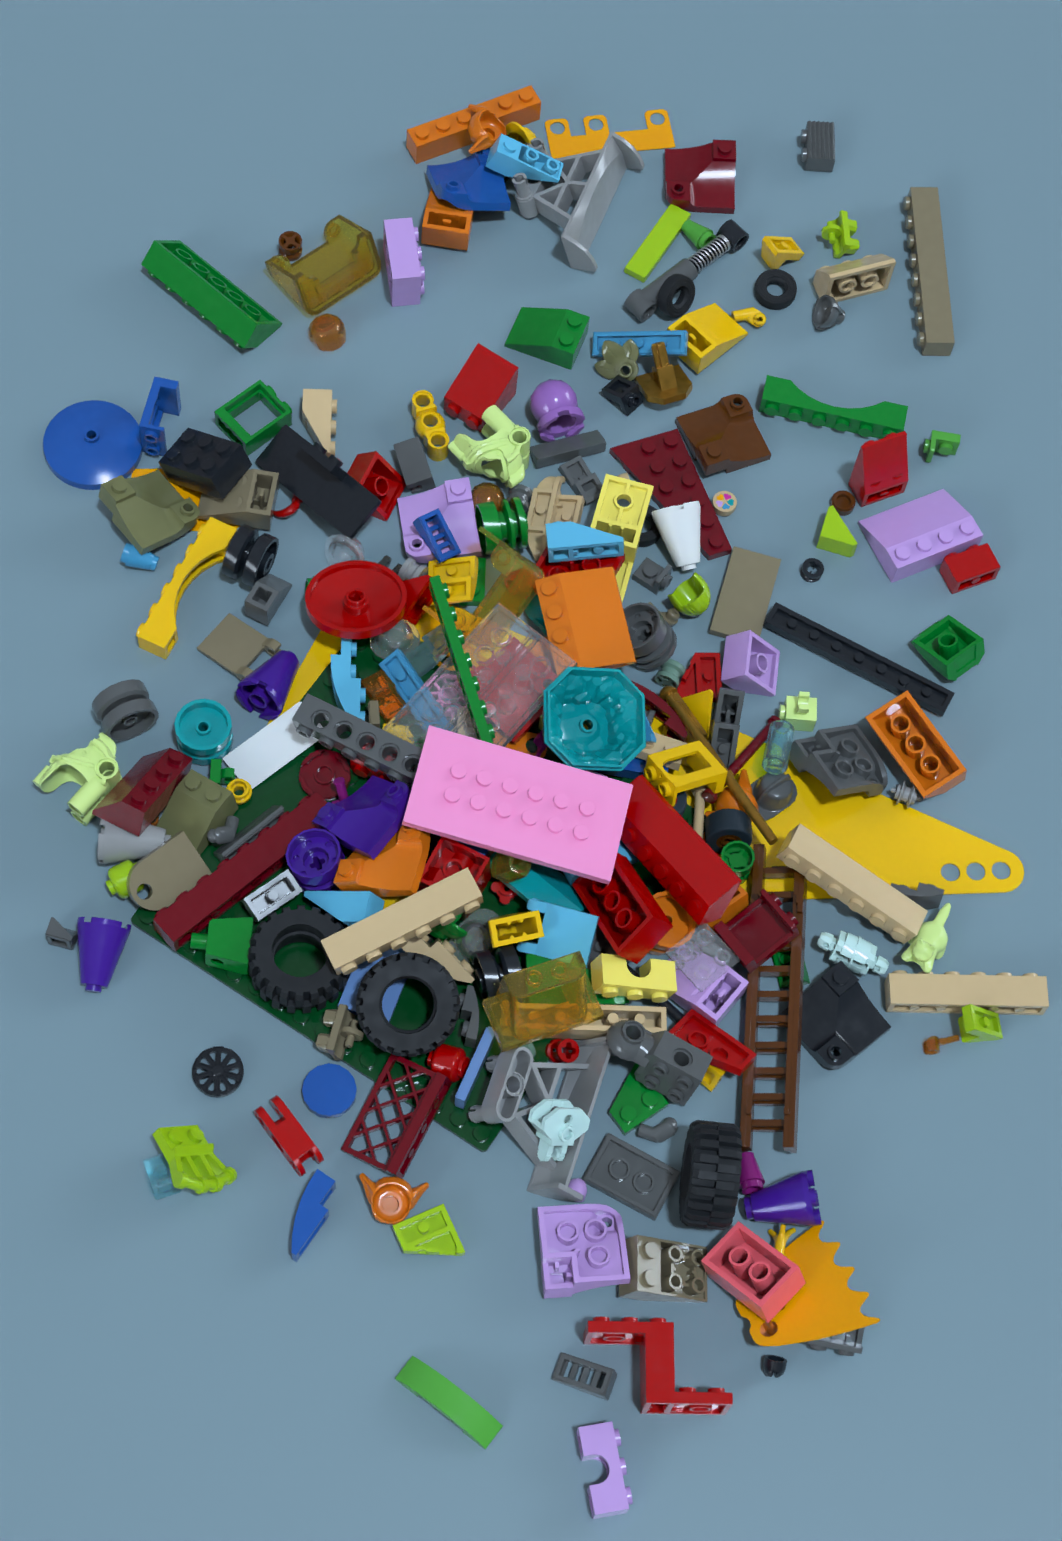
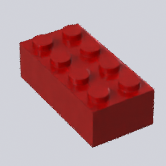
M619 853L616 856L609 884L580 876L572 884L590 914L599 916L598 926L616 954L636 964L673 927L627 857Z

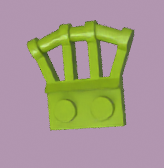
M198 1125L162 1127L152 1134L169 1164L172 1183L175 1188L192 1189L197 1194H204L208 1191L220 1192L224 1185H229L237 1179L235 1169L226 1167L213 1153L214 1144L207 1142L204 1133Z

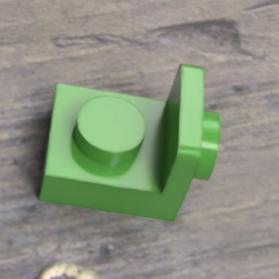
M932 430L929 439H925L922 453H926L925 462H931L934 452L942 455H955L960 444L961 435Z

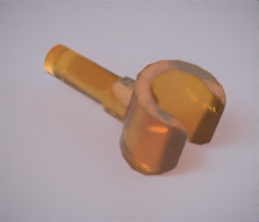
M954 1035L945 1038L931 1036L923 1044L924 1053L926 1055L940 1053L941 1045L959 1041V1036Z

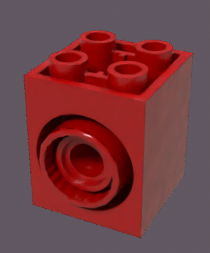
M441 836L424 867L418 892L468 867L480 892L483 893L491 879L490 858L455 840ZM463 912L460 920L466 922L471 913L466 914V912Z

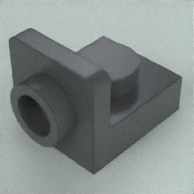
M646 557L634 572L632 580L657 595L662 588L666 589L673 579V576H671L673 566L668 564L663 568Z

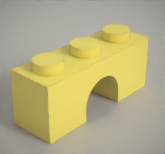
M601 953L590 963L592 993L602 994L603 997L625 996L629 1000L644 998L652 999V1002L662 1003L677 992L675 961L649 959L639 968L640 977L634 976L628 970L626 959L619 955Z

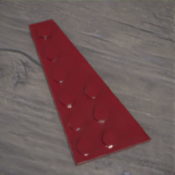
M678 429L610 448L609 453L614 459L617 458L623 464V469L628 474H632L640 483L654 486L651 499L660 509L699 501L701 506L700 552L708 561L731 554L732 548Z

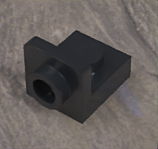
M619 375L601 389L603 396L619 403L623 414L627 416L643 403L638 384Z

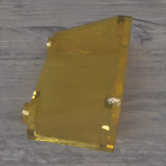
M340 214L326 224L324 228L326 242L292 264L283 255L273 256L265 262L271 277L303 311L310 315L320 314L375 278L381 271V260L372 233Z

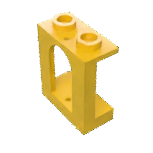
M700 740L647 756L644 768L645 778L651 782L654 788L672 807L675 806L677 793L707 785L714 794L723 792L728 773ZM687 757L688 765L695 772L679 776L672 775L665 771L663 765L667 762Z

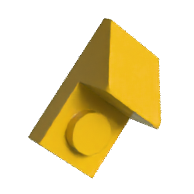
M764 236L762 239L761 257L770 269H779L785 260H800L804 255V252L792 237Z

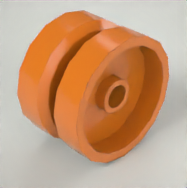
M668 891L657 892L653 897L673 927L648 954L657 956L669 954L687 943L696 930V922Z

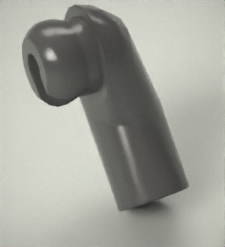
M667 1117L656 1127L641 1123L637 1136L662 1143L675 1135L678 1128L677 1121L672 1117Z

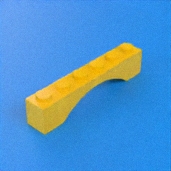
M212 517L209 518L206 524L200 526L197 533L198 538L194 544L191 543L188 546L182 564L178 563L176 565L171 582L166 583L161 591L160 600L158 603H153L149 610L147 621L141 623L138 627L136 636L139 648L165 660L167 659L178 641L176 614L185 590L202 572L223 562L227 548L237 528Z

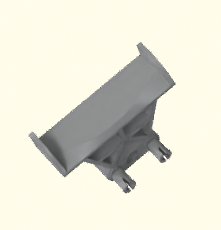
M614 132L609 133L603 148L600 150L556 158V160L564 164L559 184L553 187L554 182L527 179L525 173H517L512 178L516 189L515 199L519 211L524 218H533L540 213L564 228L561 240L572 269L596 272L598 266L590 254L589 248L626 169L643 170L645 166L634 146ZM534 138L530 141L529 147L552 157L546 152L543 139ZM591 172L587 182H582L585 173ZM573 199L578 200L572 214L569 215L567 211Z
M606 1036L576 1041L579 1046V1056L571 1063L533 1062V1055L526 1047L503 1050L499 1055L487 1058L491 1062L485 1063L486 1068L493 1074L482 1105L470 1107L472 1112H469L468 1115L474 1123L485 1121L488 1124L503 1123L535 1164L527 1191L530 1193L563 1201L583 1200L584 1195L568 1186L585 1133L574 1140L573 1146L567 1147L563 1161H554L552 1157L549 1161H540L537 1157L539 1137L536 1136L537 1130L528 1121L531 1108L543 1099H552L561 1071L566 1072L557 1099L569 1100L574 1107L581 1108L589 1118L591 1117L610 1056H616L609 1048ZM525 1089L532 1104L518 1108ZM527 1114L526 1120L524 1121L521 1116Z

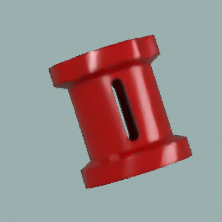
M570 1038L562 1040L553 1039L547 1044L545 1050L546 1056L553 1063H571L579 1056V1046L576 1041Z

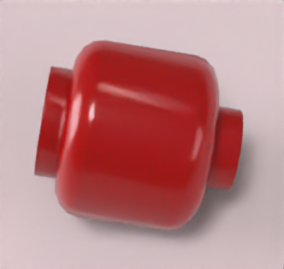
M442 1044L435 1051L432 1050L427 1059V1065L431 1071L447 1076L452 1083L459 1081L460 1078H464L470 1064V1059L466 1057V1052L462 1048L448 1044Z

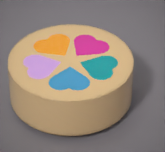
M720 491L714 495L712 506L716 514L729 516L736 509L737 499L731 492Z

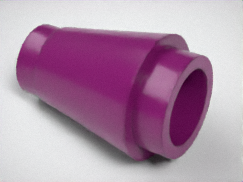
M743 1152L739 1188L743 1194L750 1195L762 1189L765 1180L754 1153Z

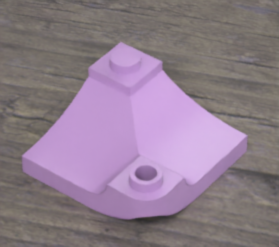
M469 477L444 481V484L416 495L397 498L405 551L408 558L412 557L418 563H428V561L437 560L416 530L413 521L438 508L461 550L460 554L452 558L474 555L476 557L482 556ZM432 521L427 523L428 527L434 525ZM438 530L433 531V532H432L433 536L439 534V531H438ZM441 538L439 540H436V542L439 545L445 542V540ZM415 544H420V547L415 548L413 546ZM447 546L440 550L443 554L447 551H450L451 549L449 546Z
M602 1204L537 1207L544 1299L572 1297V1294L589 1289L630 1283L622 1217L615 1209ZM604 1222L610 1223L611 1226L607 1227Z

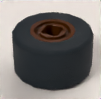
M721 809L711 813L706 818L705 842L716 853L721 854L723 847L732 841H742L749 846L751 845V819L745 812L737 809Z

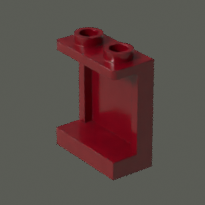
M764 888L759 891L761 894L760 898L727 924H724L721 920L713 927L717 936L749 974L800 935L796 926L799 922L790 911L785 913L780 908L782 902L773 892L768 894Z

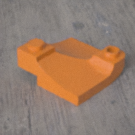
M402 825L374 860L354 851L347 859H340L333 883L342 891H371L378 897L411 896L417 893L429 853L430 833Z

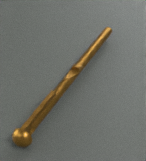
M673 686L663 687L659 697L669 703L694 740H700L728 771L725 781L726 785L768 844H775L778 838L738 784L733 772L726 768L721 758L706 739L708 734L678 694V690Z

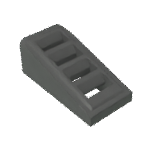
M561 1352L552 1380L608 1401L617 1378V1373L612 1368ZM570 1362L573 1364V1366L569 1374V1377L567 1378L564 1377V1374L566 1372L568 1363ZM579 1367H583L584 1369L581 1374L580 1380L576 1381L575 1379ZM593 1371L595 1373L592 1382L588 1385L586 1384L590 1372ZM604 1375L605 1379L601 1389L597 1388L601 1376Z

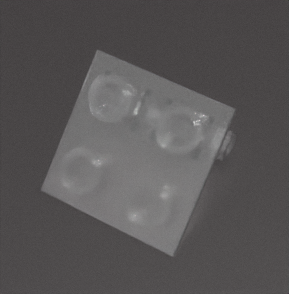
M707 923L699 925L665 952L671 961H675V970H681L700 992L740 962V959Z

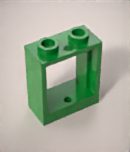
M261 380L214 411L215 424L231 441L241 444L247 456L274 438L284 425H292V409L285 401L282 402L277 397L274 389L269 385L266 386ZM261 400L277 418L250 436L234 418Z

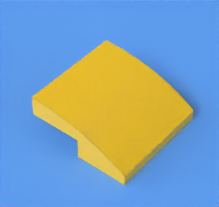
M475 555L450 558L441 563L437 560L428 561V575L431 577L439 575L441 582L446 583L450 594V598H447L448 604L473 601L478 576V558Z

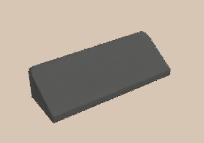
M598 430L531 446L530 454L536 469L570 461L579 455L586 457L605 452L606 441Z
M274 805L268 808L239 831L233 841L223 844L214 851V856L220 862L227 858L230 860L237 854L242 845L253 842L264 828H271L275 825L279 817L284 813V807Z

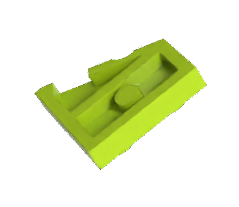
M444 1204L392 1225V1229L404 1254L465 1255L463 1245Z

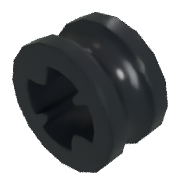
M806 559L800 570L802 579L810 583L817 582L824 572V565L818 559ZM809 567H813V570L817 569L815 574H811L812 571L808 572L807 570Z

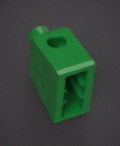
M254 917L212 919L209 921L208 934L192 932L190 948L206 950L205 964L208 966L248 975V951L253 933Z

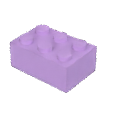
M412 217L384 220L383 251L392 307L420 304V297L422 294H425V270L420 262L422 261L421 246H418L417 243L419 241L418 227H413Z

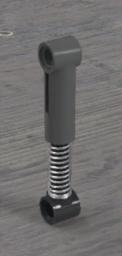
M732 219L726 221L718 230L716 238L688 259L684 258L642 290L640 288L634 290L627 297L624 306L641 322H645L659 307V290L669 276L682 274L689 277L692 281L698 277V273L703 271L709 264H712L718 257H721L727 251L737 252L743 248L749 239V234ZM680 287L675 291L674 295L681 290Z

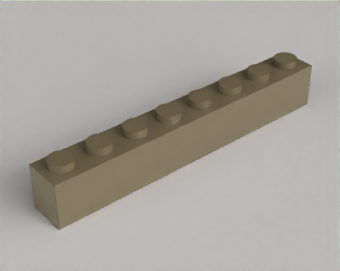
M910 187L908 196L904 197L903 208L907 210L908 214L905 220V227L909 229L907 247L911 248L912 253L909 257V266L913 268L911 286L915 287L913 305L917 307L915 325L919 326L920 331L917 335V345L921 346L922 356H950L955 340L938 187Z

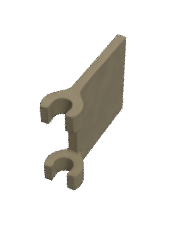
M229 613L197 647V650L234 674L241 681L253 672L248 667L264 650L272 657L281 651L279 649L281 643L273 638H267Z

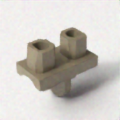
M339 1004L338 1009L325 1010L323 1023L326 1027H332L330 1034L320 1033L316 1041L318 1049L330 1053L335 1060H342L346 1047L352 1048L354 1041H362L364 1033L358 1030L359 1021L354 1020L355 1015L347 1010V1005Z

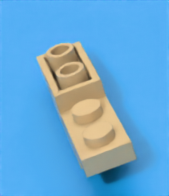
M428 935L421 938L415 936L407 940V944L402 947L405 952L423 954L438 961L448 970L454 980L472 983L475 980V976L472 974L475 971L474 968L465 959L460 961L454 955L457 950L446 939L442 942L437 938L430 945L428 943L430 940Z

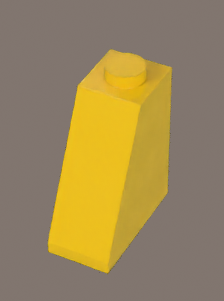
M539 910L513 913L488 920L493 948L544 937Z

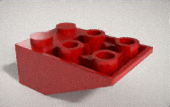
M905 431L897 434L890 433L882 439L876 441L869 440L860 447L848 483L860 507L904 493L909 480L907 433Z

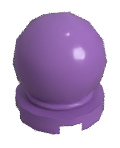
M549 379L536 387L531 395L530 408L534 418L538 421L537 429L541 439L551 442L555 441L554 438L577 435L584 428L583 421L585 417L582 410L578 408L576 393L571 386L562 380Z

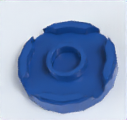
M330 1063L319 1065L311 1070L304 1079L302 1087L304 1104L310 1112L322 1118L339 1117L349 1111L355 1102L357 1091L355 1079L351 1073L340 1065Z

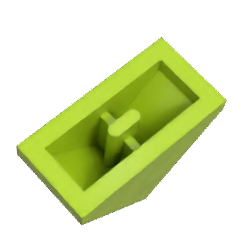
M832 505L828 507L816 548L850 558L854 556L858 543Z

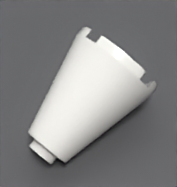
M699 501L670 506L652 512V518L676 568L681 567L682 571L695 569L696 563L700 562L701 506Z

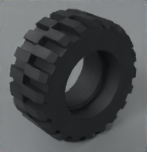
M297 905L295 910H291L289 906L281 908V914L277 915L276 912L268 915L267 923L261 921L257 926V933L252 934L248 951L249 975L252 977V985L255 990H260V997L265 1002L271 999L272 1006L279 1010L282 1006L287 1007V1012L295 1013V1009H303V1014L311 1013L312 1007H317L318 1010L325 1008L327 1000L333 1003L338 998L339 991H344L350 974H336L322 946L321 940L345 929L340 922L334 924V916L326 913L322 915L321 909L312 907V910H306L305 905ZM295 942H305L320 949L325 955L326 962L318 972L312 975L295 977L280 970L275 964L274 958L277 952L284 946Z
M406 952L383 958L370 968L358 989L356 1013L361 1029L366 1037L379 1049L395 1056L416 1057L417 1055L432 1052L433 1049L438 1046L440 1047L455 1029L460 1014L458 987L448 970L438 961L426 955ZM410 978L422 982L429 988L433 996L434 1008L431 1017L423 1026L414 1030H402L394 1027L388 1022L382 1010L384 993L391 984L401 979Z
M696 1120L689 1125L682 1157L679 1186L680 1220L686 1226L725 1230L733 1222L738 1201L742 1160V1135L740 1128L735 1124Z

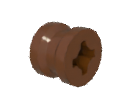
M286 231L280 235L279 254L282 259L296 261L301 257L302 238L297 232Z

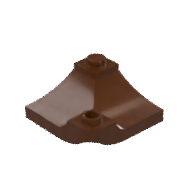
M732 394L721 398L713 406L676 417L675 423L694 461L698 460L705 476L725 470L727 474L770 460L771 452L754 421L753 409L747 398L743 395Z

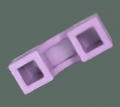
M612 1421L578 1427L576 1435L581 1461H600L607 1471V1478L604 1482L589 1485L587 1489L592 1519L627 1513L629 1505L633 1504L630 1487H625L623 1476L627 1475L624 1457L619 1458L617 1447L621 1446L619 1430L613 1428Z

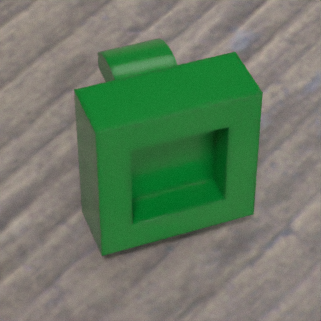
M211 759L210 780L222 786V784L228 785L235 779L234 768H223L222 759Z

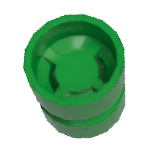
M732 841L723 847L720 858L742 880L741 884H743L749 877L755 860V854L752 847L747 843Z

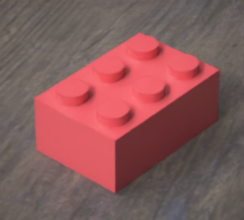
M739 1221L701 1260L709 1278L767 1323L775 1317L806 1283L799 1266Z

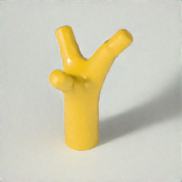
M785 1224L780 1225L779 1234L773 1229L768 1230V1233L773 1237L774 1248L783 1255L789 1237L796 1232L795 1228L785 1232Z

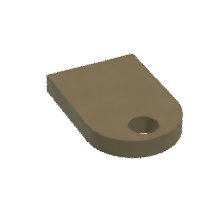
M179 831L134 864L127 877V891L136 905L143 909L156 911L172 905L182 892L186 890L189 892L196 886L197 881L202 876L212 873L184 831ZM141 884H146L150 890L148 897L145 899H141L137 895V889Z

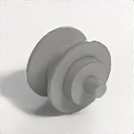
M905 780L902 785L898 784L897 788H891V792L895 793L894 799H897L896 805L903 801L906 802V806L909 808L910 804L914 805L915 800H921V796L917 795L918 790L915 789V786L907 787Z

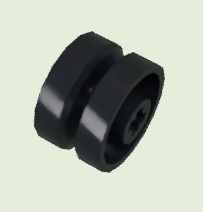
M246 524L242 525L236 531L227 548L223 560L222 573L235 580L242 576L243 583L253 587L259 579L269 574L277 555L279 539L267 533L259 536L256 528Z
M512 944L496 947L495 957L489 949L473 952L476 980L487 1009L502 1006L504 995L508 1001H523L526 999V988L521 965Z

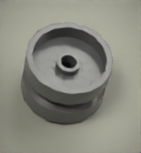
M130 679L113 684L100 692L92 702V709L97 719L101 721L104 734L114 742L130 740L143 734L159 718V713L154 703L149 699V693L144 683L140 680Z

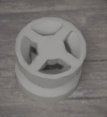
M409 557L400 568L398 576L402 581L424 576L428 572V567L418 565L415 559Z

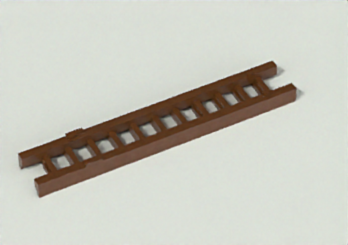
M754 844L755 860L753 863L750 905L760 898L761 894L759 891L763 888L765 889V879L794 878L793 891L773 893L781 902H793L792 914L799 922L796 926L800 935L778 951H791L790 965H760L752 973H748L747 981L749 984L746 997L744 1045L756 1054H787L786 1067H756V1056L755 1061L743 1072L740 1121L742 1153L752 1151L753 1132H783L784 1151L797 1153L807 879L798 871L788 866L766 867L765 844ZM790 976L789 991H760V977ZM789 1001L788 1015H759V1002ZM758 1027H788L787 1041L757 1042ZM756 1080H786L785 1093H755ZM754 1106H784V1119H754Z

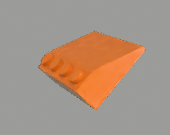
M613 567L559 573L534 580L557 676L568 667L616 669L637 663Z

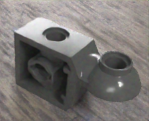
M621 1020L614 1023L608 1029L606 1036L607 1044L612 1053L621 1059L639 1064L634 1073L637 1081L644 1084L648 1089L655 1090L666 1096L670 1101L679 1103L682 1106H685L702 1082L713 1058L710 1054L666 1030L652 1033L646 1030L641 1023L634 1020Z

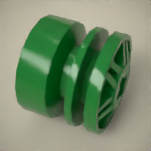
M519 497L511 498L510 506L507 499H502L500 511H497L493 501L475 505L479 541L484 555L502 552L503 540H505L509 550H515L516 543L519 549L527 548L528 521Z

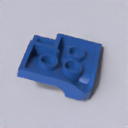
M490 148L478 151L456 162L427 165L426 175L438 199H444L460 209L471 211H510L511 206L503 175L485 167Z

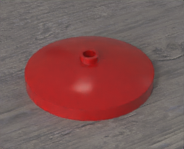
M362 560L345 561L323 569L312 578L305 592L306 611L313 624L325 633L345 639H365L383 634L398 624L407 608V591L402 579L386 566Z

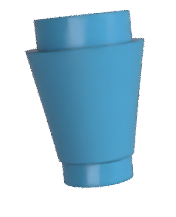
M126 543L120 562L125 563V566L155 571L159 561V557L151 552L141 555L134 545Z

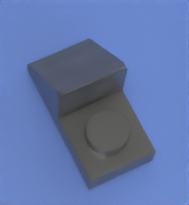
M714 721L708 741L726 768H728L735 760L740 724Z

